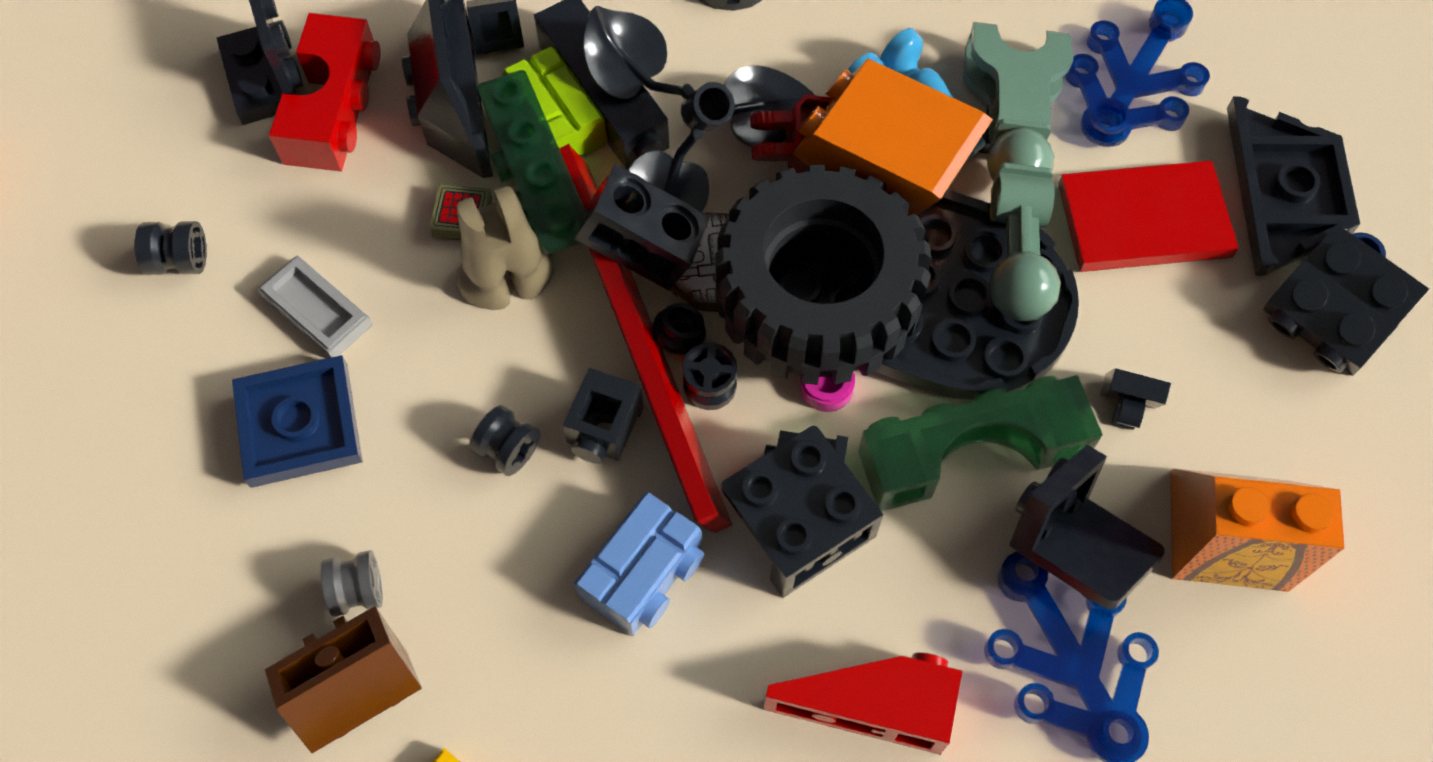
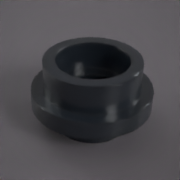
M674 303L656 315L652 325V334L659 346L666 351L678 355H686L693 347L704 342L706 328L703 316L696 308L685 303Z

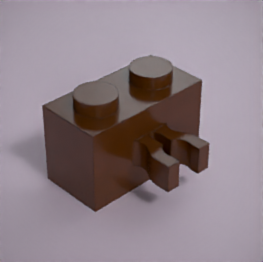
M376 606L349 621L344 616L339 617L333 621L336 629L318 639L313 633L303 638V648L265 669L276 710L311 753L343 737L351 730L422 689L406 649Z

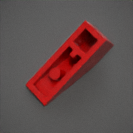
M913 653L912 658L906 656L893 657L770 684L766 692L764 710L941 755L950 744L963 670L950 668L945 658L929 653Z

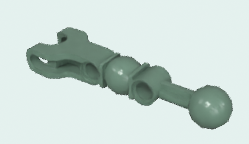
M973 21L965 48L963 80L964 84L975 96L982 99L986 105L989 104V117L993 120L988 128L990 149L987 157V168L991 179L994 181L991 188L990 220L991 222L1006 224L1007 257L1000 261L992 271L989 281V293L993 305L1006 317L1017 321L1037 320L1050 311L1057 303L1061 285L1056 268L1046 258L1040 256L1039 228H1047L1054 206L1055 187L1052 181V171L1055 156L1047 140L1051 132V103L1060 95L1063 88V76L1070 70L1073 62L1071 36L1065 32L1046 31L1047 38L1044 46L1033 51H1021L1011 48L1001 40L996 24Z

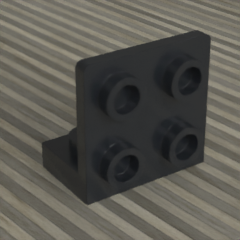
M249 0L256 27L216 37L235 110L242 125L275 116L282 94L297 95L295 88L304 86L294 57L286 59V56L290 55L289 49H292L286 26L283 20L274 22L272 19L279 17L274 0Z
M814 425L721 483L722 493L771 560L770 581L782 598L876 538L884 515L820 429Z

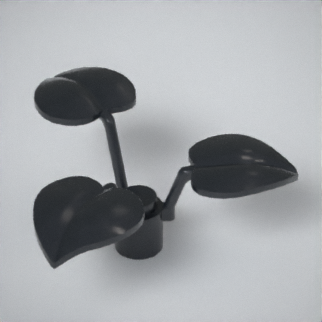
M595 6L590 11L586 20L583 34L584 60L590 77L604 93L619 100H628L635 96L642 85H644L651 91L682 96L681 116L691 131L677 149L674 158L662 151H650L636 159L628 171L639 175L645 181L677 199L685 201L700 212H703L709 197L708 175L700 165L683 162V159L695 142L702 138L703 133L726 123L731 118L730 125L734 136L741 143L749 147L763 142L782 143L786 140V130L761 131L750 127V115L761 111H791L805 94L815 95L795 78L781 71L759 65L744 66L735 70L725 79L724 84L709 82L695 90L690 84L680 86L656 82L651 77L659 74L667 62L666 41L657 26L640 15L610 10L600 6Z

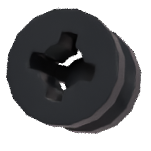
M702 343L693 347L685 355L682 363L684 394L688 401L697 408L718 410L726 406L736 393L737 360L729 349L717 343ZM718 379V381L712 385L713 380Z
M499 405L488 412L480 421L471 437L469 447L477 456L493 459L498 471L505 476H511L517 473L530 459L539 443L541 433L532 424H520L515 420L513 411L504 405Z

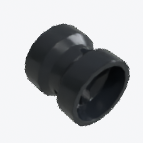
M180 221L174 227H166L160 222H142L138 225L134 239L136 262L143 274L163 275L169 269H177L181 274H200L203 272L207 259V244L203 227L199 222Z

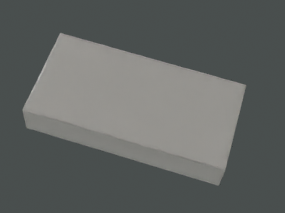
M298 255L257 289L261 297L329 358L339 356L373 325L368 315Z

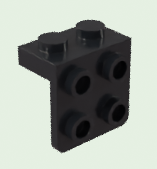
M1087 444L1070 460L1064 457L1060 458L1042 484L1034 481L1025 489L1015 508V511L1021 514L1009 546L1031 560L1038 567L1045 569L1080 592L1088 600L1095 602L1105 609L1112 610L1117 608L1160 563L1165 549L1159 542L1089 500L1107 456Z

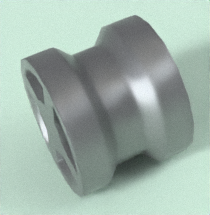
M372 550L357 553L353 560L341 561L337 557L322 560L321 582L326 606L332 617L347 614L351 607L363 606L367 610L374 606L377 608L382 607L381 577Z

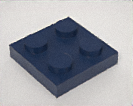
M343 355L232 379L243 477L250 488L363 462L348 365Z

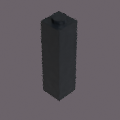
M563 0L535 13L534 20L540 48L544 50L551 46L557 50L605 118L607 143L624 168L628 170L631 164L645 153L650 151L663 152L669 149L668 118L644 85L632 98L619 100L604 93L590 77L583 53V34L590 11L583 1Z

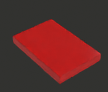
M1212 160L1062 174L1059 180V191L1080 272L1233 258L1239 249Z

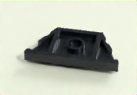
M1233 96L1227 107V114L1255 276H1264L1309 255L1336 223L1353 234L1360 225V219L1342 136L1320 127H1309L1299 119L1279 112L1275 119L1246 108L1249 103L1248 99L1241 96Z

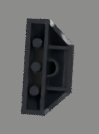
M425 0L407 33L410 55L401 56L407 86L414 85L415 95L406 97L412 126L421 125L428 146L482 178L493 177L465 1Z

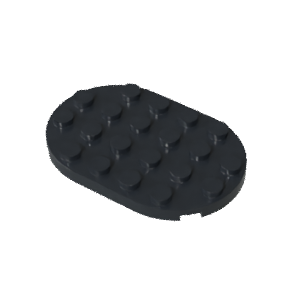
M947 189L939 201L917 215L925 229L923 240L930 245L932 259L928 271L931 275L917 326L912 336L906 337L904 348L894 359L889 360L883 357L881 368L875 372L952 398L983 400L1007 396L1019 392L1040 380L1053 368L1065 351L1078 318L1079 298L1076 279L1072 269L1067 270L1062 259L1054 250L1056 243L1047 233L1039 228L1040 256L1046 258L1056 268L1061 281L1058 301L1050 311L1037 320L1017 321L1006 317L993 305L989 293L991 273L999 262L1007 257L1006 224L991 222L990 203ZM824 247L803 248L791 252L778 260L769 270L774 280L785 291L799 299L812 303L833 304L847 301L860 295L872 285L867 272L856 260L840 251Z

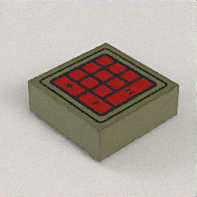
M439 184L429 226L432 237L461 240L457 216L459 201L472 197L477 209L490 205L493 199L490 189Z

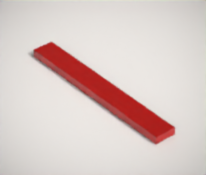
M568 143L553 151V158L579 225H581L598 188L588 164ZM588 247L694 520L714 533L732 526V521L662 347L659 346L653 337L652 322L632 272L623 265Z

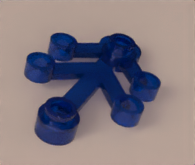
M1158 0L1149 18L1151 33L1131 65H1129L1118 40L1120 36L1119 28L1114 23L1106 20L1097 21L1092 25L1087 37V46L1094 53L1102 55L1116 90L1111 98H1107L1096 75L1099 69L1098 62L1088 54L1073 56L1070 70L1065 74L1069 84L1080 88L1088 107L1081 118V130L1089 141L1103 147H1114L1125 142L1133 129L1158 125L1166 131H1176L1183 126L1190 109L1186 101L1179 97H1166L1158 105L1129 109V106L1134 98L1178 90L1185 96L1193 97L1203 92L1209 81L1210 73L1200 63L1189 62L1180 69L1149 74L1168 42L1174 41L1186 33L1193 18V10L1188 2L1185 0ZM1097 35L1106 36L1109 40L1101 39ZM1076 68H1082L1088 73H1080ZM1187 77H1193L1198 82L1190 81ZM1166 111L1175 112L1178 117L1170 116Z
M1013 552L1004 560L998 571V585L1003 594L1011 600L1027 603L1056 656L1024 645L1020 636L1012 630L1000 629L992 633L985 643V658L990 665L997 669H1009L1012 667L1076 689L1088 709L1084 710L1055 701L1052 692L1046 686L1039 683H1030L1024 686L1015 697L1014 709L1021 720L1029 724L1044 722L1086 737L1092 753L1103 762L1137 761L1143 756L1148 747L1149 732L1144 719L1136 710L1145 672L1157 661L1159 656L1157 643L1151 636L1142 632L1132 633L1120 643L1117 649V657L1122 667L1113 698L1111 699L1099 675L1113 619L1125 607L1127 597L1117 608L1112 610L1105 609L1086 598L1089 614L1080 645L1045 586L1048 581V571L1038 567L1019 552ZM1024 564L1031 567L1034 571L1035 579L1031 581L1021 579L1016 573V566ZM999 640L1008 642L1013 648V657L1002 658L998 656L994 650V642ZM1134 643L1142 646L1146 651L1147 660L1139 662L1133 659L1129 653V644ZM1035 694L1039 696L1044 703V711L1039 714L1029 711L1024 703L1025 695ZM1111 723H1118L1126 729L1128 733L1127 743H1118L1112 739L1109 733Z

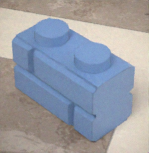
M645 492L573 583L577 596L581 601L602 616L607 617L610 622L630 636H634L642 624L652 628L669 605L670 599L665 594L676 579L680 578L686 582L702 562L705 554L700 550L702 546V530L677 511L674 512L670 506L649 492Z

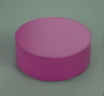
M854 371L850 382L834 384L832 376L819 377L818 385L801 383V375V395L810 407L818 411L833 412L840 410L850 402L855 387Z

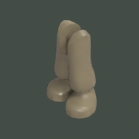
M508 186L493 190L496 203L477 209L473 198L470 197L459 201L457 205L462 263L456 273L457 287L464 300L478 308L500 310L510 304V292L504 276L507 270L517 294L522 299L529 300L541 294L550 283L554 273L552 253L548 246L538 240L527 222L516 194Z

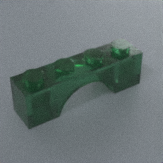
M1078 375L1060 380L1056 376H1045L1031 382L1025 389L1005 393L1003 389L991 390L979 395L971 403L955 407L951 403L937 404L923 411L921 416L901 421L898 417L880 419L872 423L867 430H863L858 453L875 503L882 512L931 499L940 480L941 463L952 452L963 446L982 442L1000 444L1020 453L1037 470L1054 466L1062 457L1070 460L1087 444L1095 448L1103 434Z

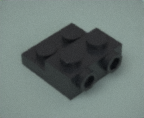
M1336 223L1309 256L1299 264L1272 295L1263 310L1271 315L1268 321L1277 331L1291 339L1299 336L1316 348L1313 355L1327 368L1337 373L1345 370L1353 376L1392 334L1399 323L1427 293L1429 288Z

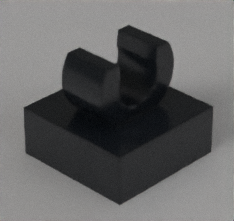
M516 0L466 1L476 55L525 47Z
M1117 368L1106 373L1100 395L1118 399L1111 424L1131 430L1140 428L1145 407L1155 409L1166 405L1171 383Z

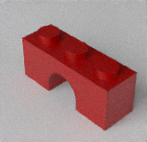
M308 13L296 54L308 82L324 86L308 95L282 94L269 138L283 165L342 172L347 153H352L356 146V122L359 112L365 111L368 105V81L371 71H376L380 64V44L378 41H374L367 19Z

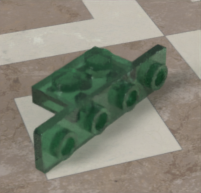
M519 70L480 83L477 86L478 92L493 127L499 151L491 153L494 167L501 183L510 180L527 222L537 236L543 252L551 254L579 244L580 242L574 238L583 221L586 210L526 71Z

